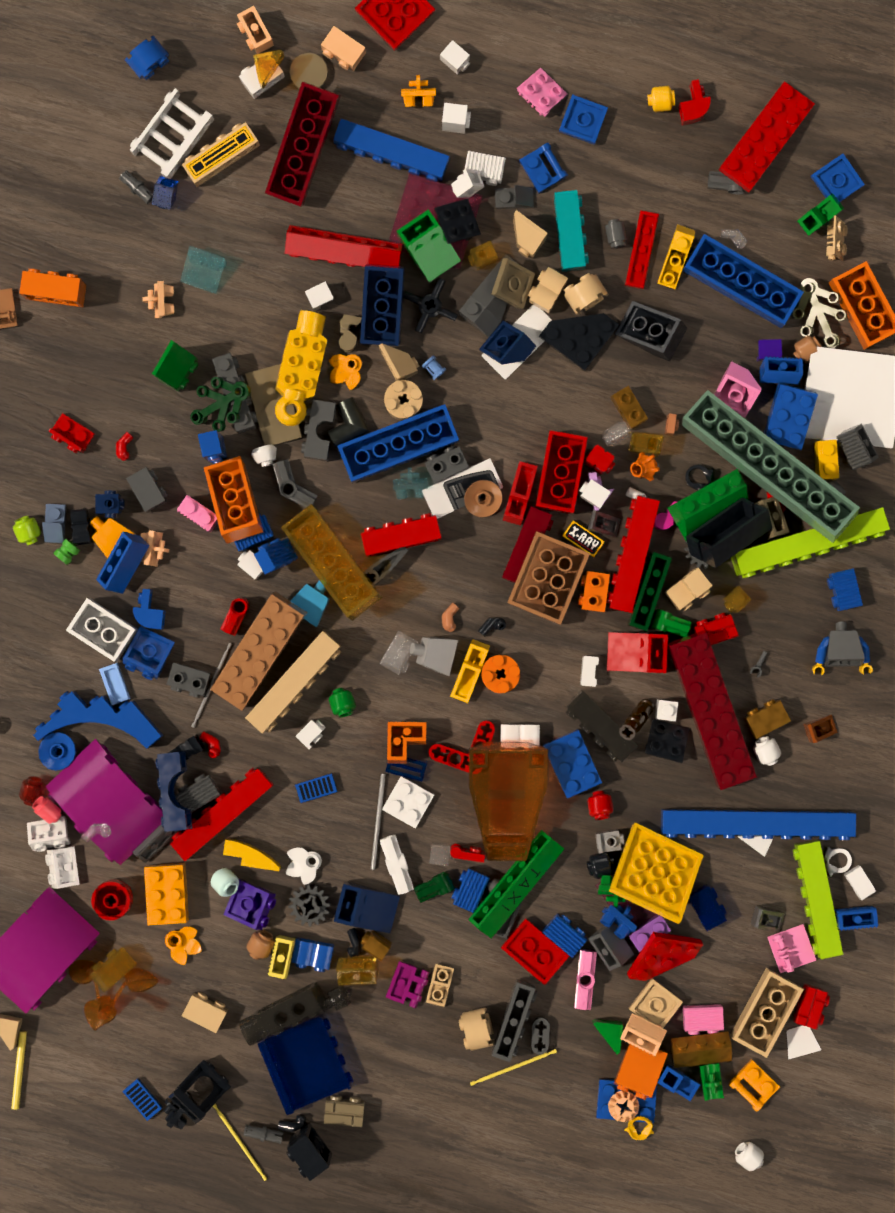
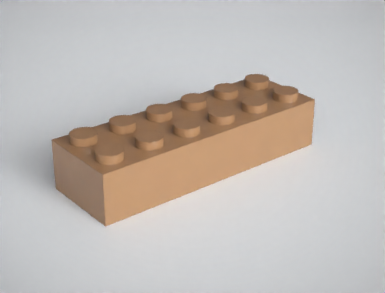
M276 591L272 593L210 690L243 711L308 612Z

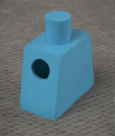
M319 579L314 588L306 584L291 600L292 603L308 612L304 619L315 627H318L330 598L324 595L329 584L322 579Z

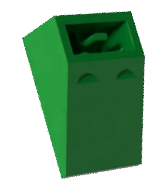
M429 209L397 230V236L429 283L461 262L451 243L447 244L443 230Z

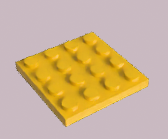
M634 823L609 892L679 924L683 918L703 854L638 823Z

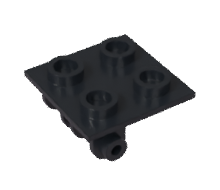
M468 198L434 208L447 244L464 239L469 241L473 237L481 235Z
M652 719L648 742L644 750L645 754L683 763L690 729Z

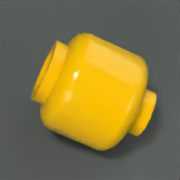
M669 86L653 87L651 94L648 95V106H652L654 112L670 111L672 106H675L674 90H671Z

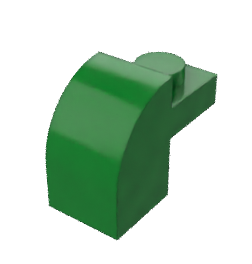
M832 193L797 220V222L807 235L810 236L841 212L844 207Z

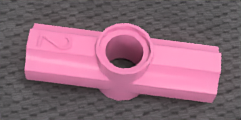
M580 949L574 1008L591 1010L597 951ZM584 975L591 977L590 982L587 984L580 982L581 977Z

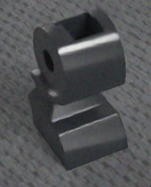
M87 508L71 510L72 540L76 546L93 543L92 534L88 531L91 521Z
M196 734L168 753L185 752L186 760H188L192 755L205 750L206 747Z

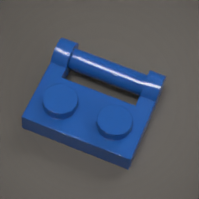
M549 142L519 160L538 194L568 176L552 153V147ZM545 154L557 174L555 177L552 178L540 155Z

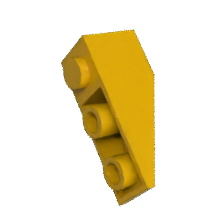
M677 224L657 284L676 289L695 236V230Z

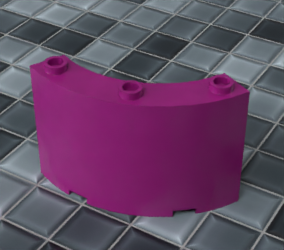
M95 739L68 767L63 769L45 787L49 791L48 797L54 803H58L75 823V829L81 834L84 832L105 852L104 855L109 861H116L121 865L161 825L163 812L159 803L147 792L144 793L138 787V783L127 772L124 773L118 766L119 762L108 748Z
M48 887L32 903V906L26 913L24 912L0 937V990L25 1014L30 1009L35 1010L42 1003L40 999L56 981L60 983L67 975L65 971L86 949L91 950L97 943L95 939L100 933L52 888Z

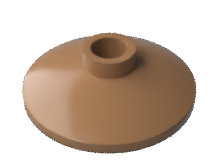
M489 480L474 482L465 493V506L471 514L477 517L490 516L501 506V490L494 482ZM485 494V497L479 499V495Z

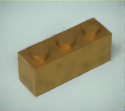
M729 1032L672 1038L671 1053L674 1068L732 1061V1046Z

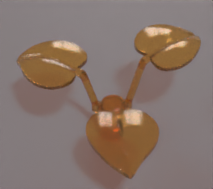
M89 960L74 961L69 967V976L74 982L78 984L94 982L96 1000H90L84 1006L85 1017L94 1031L111 1022L116 1017L117 1010L114 1005H116L117 999L126 986L132 992H144L153 988L158 983V979L144 969L134 968L128 970L124 976L126 982L122 984L112 1000L108 995L100 997L98 981L96 979L102 974L99 965Z

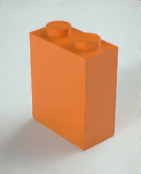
M631 1043L628 1044L614 1084L618 1085L617 1089L628 1093V1090L635 1092V1096L643 1100L652 1098L668 1053L658 1050L656 1056H653L649 1052L646 1053L645 1050L642 1051V1049L635 1047V1045H631Z

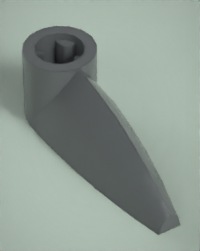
M406 547L393 551L365 570L362 574L363 583L369 587L377 585L408 551ZM374 573L376 575L374 577L376 579L375 582L369 581L367 583L365 580L367 578L366 575Z

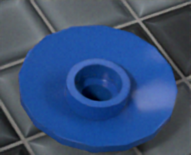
M59 732L49 734L40 743L38 750L39 759L48 769L55 771L65 769L73 762L76 754L72 738ZM61 749L62 754L58 756L57 750Z

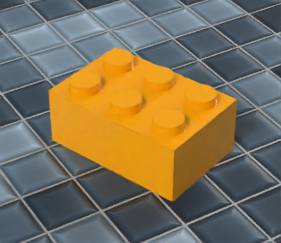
M186 863L145 866L147 924L187 923L189 921Z

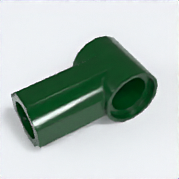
M447 871L437 874L431 880L414 887L420 903L455 889Z

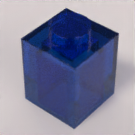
M160 176L154 185L152 205L170 210L176 201L178 181Z

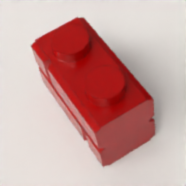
M595 445L584 461L585 465L594 468V471L600 475L608 474L616 463L613 462L614 455L608 451L605 452V449L599 445Z
M725 612L715 615V620L708 622L707 619L698 621L696 622L697 626L693 627L695 633L700 631L707 633L711 646L738 636L732 615H726Z
M803 984L802 988L804 990L799 998L793 1021L796 1024L817 1030L818 1026L823 1024L824 1014L822 1012L824 1007L828 1006L830 996H828V992L824 989Z

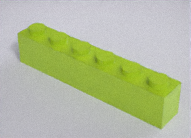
M817 839L794 844L795 849L792 851L794 860H798L799 868H796L798 879H802L803 887H800L802 898H806L807 905L804 906L806 917L810 918L811 924L808 925L810 936L814 937L815 943L812 944L814 955H817L820 959L844 955L821 843Z

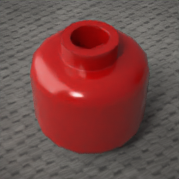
M604 791L593 792V796L587 799L589 815L595 817V820L610 818V815L614 812L612 797L609 794H604Z

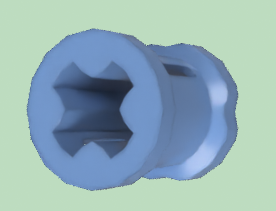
M435 355L430 357L421 366L427 369L433 376L432 379L434 381L447 370L437 362Z

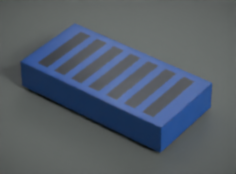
M332 773L295 784L300 803L338 792Z
M139 1078L122 1091L147 1121L163 1108Z

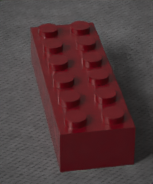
M307 82L301 83L265 194L300 207L304 206L341 95Z

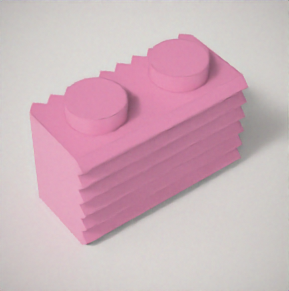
M186 495L177 508L179 513L207 532H212L218 523L214 512Z
M721 1004L683 1006V1029L685 1032L688 1031V1034L698 1035L700 1031H707L708 1034L724 1030L723 1006Z

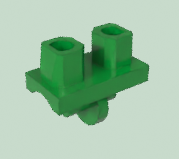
M603 875L598 887V895H613L606 896V902H613V907L617 908L618 902H625V899L609 892L612 876Z
M719 1063L699 1065L704 1100L724 1098Z

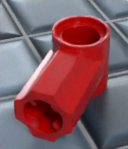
M241 597L232 601L220 628L222 631L236 636L246 612L249 610V602L245 598ZM237 601L244 603V611L239 612L236 610L235 604Z

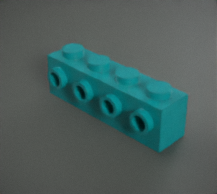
M577 190L554 192L562 272L584 270L586 264H589L588 252H584V245H587L586 233H582L581 227L585 225L584 215L580 214L579 207H582V196L578 195Z

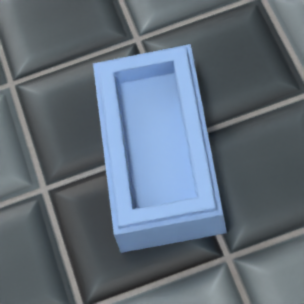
M118 663L99 669L111 705L131 699Z

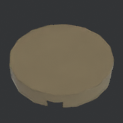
M304 53L296 57L292 62L290 76L293 84L298 89H300L302 82H307L321 88L327 81L328 70L326 63L320 56L313 53Z

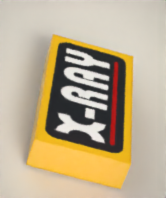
M574 520L562 536L581 550L590 553V556L593 558L604 544L602 539Z

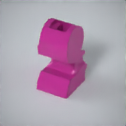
M667 508L665 513L657 514L654 524L656 529L666 530L673 525V517Z

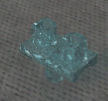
M408 467V473H400V479H393V490H395L397 499L407 498V489H414L415 498H425L422 490L428 489L427 478H420L419 473H412V467Z

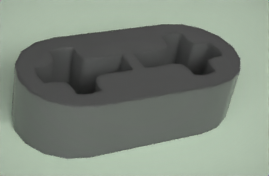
M537 1017L532 1023L531 1047L533 1052L539 1055L546 1053L549 1047L550 1025L545 1017ZM540 1021H543V1024L546 1025L542 1029V1034H539V1028L535 1027ZM539 1037H542V1044H545V1047L543 1046L541 1050L534 1046L538 1044Z

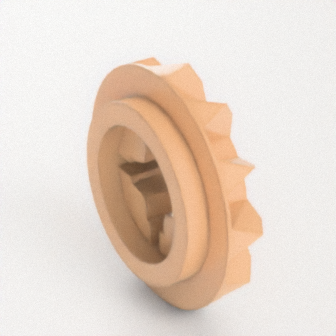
M619 1091L610 1098L608 1109L614 1119L626 1123L633 1120L638 1114L639 1102L631 1092ZM627 1100V1107L630 1110L625 1109L621 1113V1107L618 1104H624Z

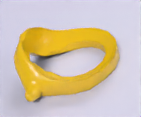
M642 1116L634 1117L633 1120L628 1122V1127L624 1129L635 1140H645L650 1134H654L652 1121ZM638 1120L648 1123L641 1132V1135L637 1134V1130L633 1125V1122Z

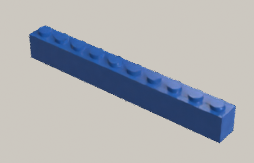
M661 809V833L666 834V837H677V834H685L686 838H696V834H704V838H716V835H723V838H735V835H742V838L753 839L754 835H762V839H773V835L781 836V839H793V836H800V839L809 840L812 839V836H819L821 840H831V836H839V840H850V837H856V813Z

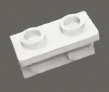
M65 816L60 817L56 823L48 824L45 820L27 823L28 844L33 851L42 852L48 848H63L65 845L71 844Z
M75 847L47 850L45 861L47 866H49L48 882L52 885V888L58 889L80 885Z

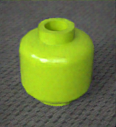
M27 515L14 521L15 524L12 528L19 543L31 545L38 541L37 537L41 535V530L35 518H29Z

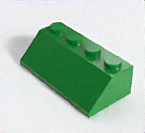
M738 469L668 507L667 509L685 541L687 535L743 497L748 500L747 485Z

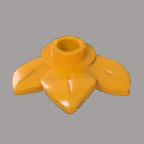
M337 354L331 357L329 363L334 368L330 374V382L334 384L345 382L349 390L354 389L361 379L359 373L362 367L361 358L355 354L348 356ZM351 360L355 362V366L353 368L349 365V362Z
M186 926L179 931H170L165 937V944L171 949L172 959L181 965L186 964L187 954L193 955L202 951L200 943L194 939L197 934L195 928ZM177 937L178 942L173 943L171 938Z

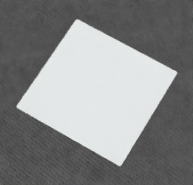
M817 347L818 351L810 356L806 390L816 392L818 396L805 438L838 440L836 436L841 432L862 423L873 446L893 448L895 438V356Z

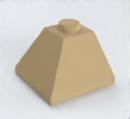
M516 210L513 224L517 248H519L518 252L526 258L528 256L533 258L546 241L548 233Z
M383 343L379 345L380 352L396 381L406 380L418 373L417 368L419 364L415 357L411 358L408 353Z

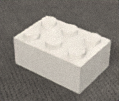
M86 598L66 631L112 661L118 662L138 629L91 598Z

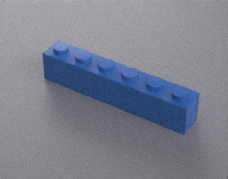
M340 119L333 139L336 148L347 151L349 149L355 151V155L372 157V160L377 163L383 164L384 161L389 163L392 168L401 170V168L409 170L408 173L419 176L421 174L427 176L426 179L432 182H437V180L442 182L449 163L448 155L344 119Z

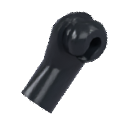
M297 1115L294 1122L280 1120L278 1129L289 1132L302 1129L307 1124L306 1116Z

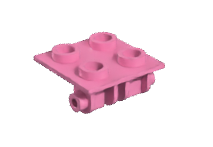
M541 68L517 87L519 96H522L528 104L532 103L531 107H536L535 110L540 113V116L543 115L544 117L549 114V110L567 95Z
M804 924L767 937L780 973L786 971L789 973L794 971V968L816 961Z

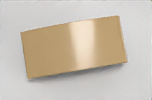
M435 964L426 1003L445 1007L454 968Z

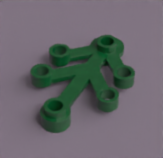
M213 377L211 379V386L213 388H224L231 393L224 395L209 389L206 385L199 386L197 388V395L199 397H209L217 401L204 409L194 410L190 415V419L196 425L205 424L208 420V415L220 409L218 419L213 422L212 428L214 431L221 432L226 428V416L229 423L239 422L242 401L250 396L251 389L248 384L242 381L232 384L224 381L222 377ZM234 400L233 410L227 414L229 404Z

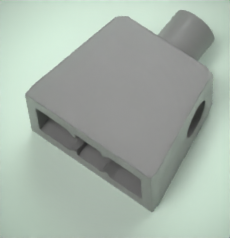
M422 637L420 644H411L410 654L417 655V664L437 673L450 676L458 640Z

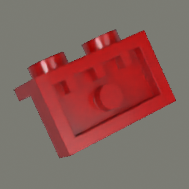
M63 413L54 427L48 431L52 433V439L59 443L62 441L69 444L67 448L76 454L78 451L84 453L96 435Z

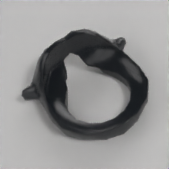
M700 464L691 466L685 475L687 485L698 491L711 484L714 480V469L709 470ZM694 469H701L708 480V484L692 483L689 479L690 472Z

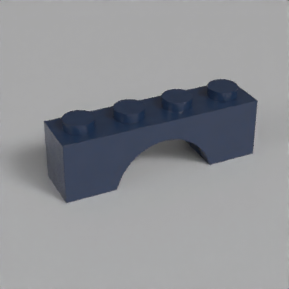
M186 753L157 754L155 763L157 770H159L157 785L161 791L159 805L163 812L161 825L164 828V832L193 829L191 809L182 806L177 801L174 792L178 777L187 771Z

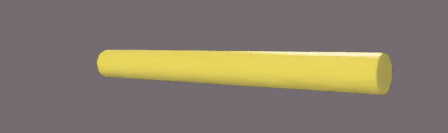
M19 1031L11 1109L15 1110L19 1109L27 1038L26 1031Z

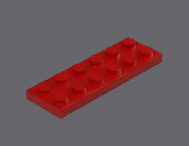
M784 81L718 170L747 192H750L815 103Z

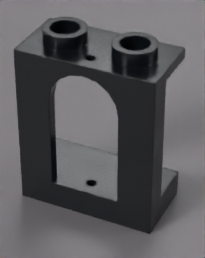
M203 1060L168 1097L196 1124L204 1118L210 1108L231 1086L228 1084L227 1078L219 1075L210 1062ZM205 1076L213 1082V1090L198 1107L185 1092L198 1078Z

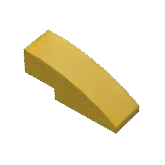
M472 639L450 697L465 703L469 702L490 645Z
M225 839L223 855L242 858L241 866L280 871L281 865L262 850L239 840Z

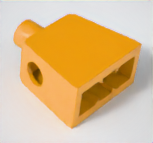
M96 516L90 522V525L97 531L92 536V539L107 558L122 532L136 534L112 518L104 522Z

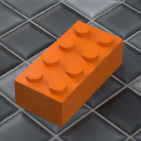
M867 261L833 278L829 282L832 291L839 293L840 300L838 302L841 308L846 310L848 314L847 319L864 350L895 334V314Z
M238 456L204 467L219 529L225 542L228 544L262 533L263 528L247 469L242 458Z

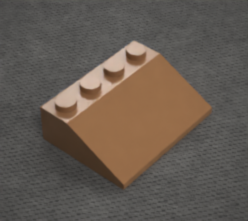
M536 531L507 603L561 625L590 553Z

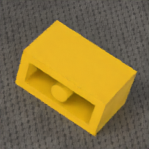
M837 440L813 443L816 474L826 481L839 479Z

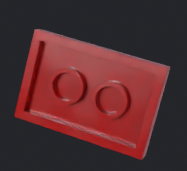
M526 918L501 946L502 950L544 985L547 984L569 957L566 952Z

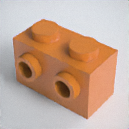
M586 571V574L582 575L581 586H584L583 594H579L578 605H581V610L605 612L610 574Z

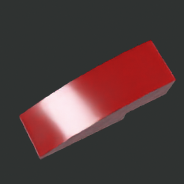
M519 461L502 521L521 526L538 466Z

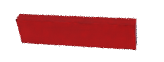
M640 210L625 286L644 289L659 218L657 213Z

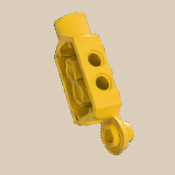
M300 311L296 329L290 330L288 333L275 390L283 397L278 400L275 406V414L277 419L286 426H295L304 420L307 410L304 401L312 399L315 395L327 339L322 336L326 317L311 311ZM293 405L296 408V414H288L286 407Z

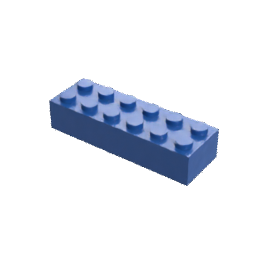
M706 234L702 236L682 270L780 328L786 324L804 291Z
M444 404L340 444L338 449L349 478L354 483L458 443L459 438L447 407Z

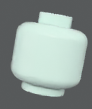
M222 868L213 874L211 886L220 896L228 897L237 892L239 879L230 869Z

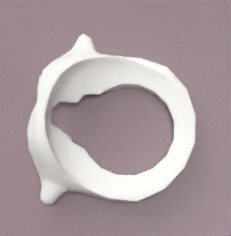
M827 847L825 859L827 862L826 869L830 877L834 873L846 872L852 863L849 852L842 848L831 849ZM836 853H843L847 856L848 861L843 868H837L829 864V859Z

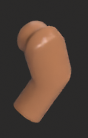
M454 603L442 614V626L448 632H453L456 629L453 616L460 608Z

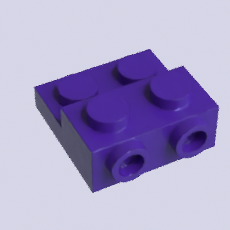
M239 879L238 890L230 897L223 915L255 930H262L269 923V917L267 916L269 911L276 905V899H274L276 894Z

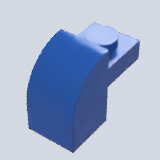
M143 589L142 593L140 592L138 596V604H141V608L133 607L135 619L146 628L164 630L166 611L151 609L153 590Z
M669 1064L666 1065L657 1082L669 1091L676 1092L691 1101L700 1086V1083Z

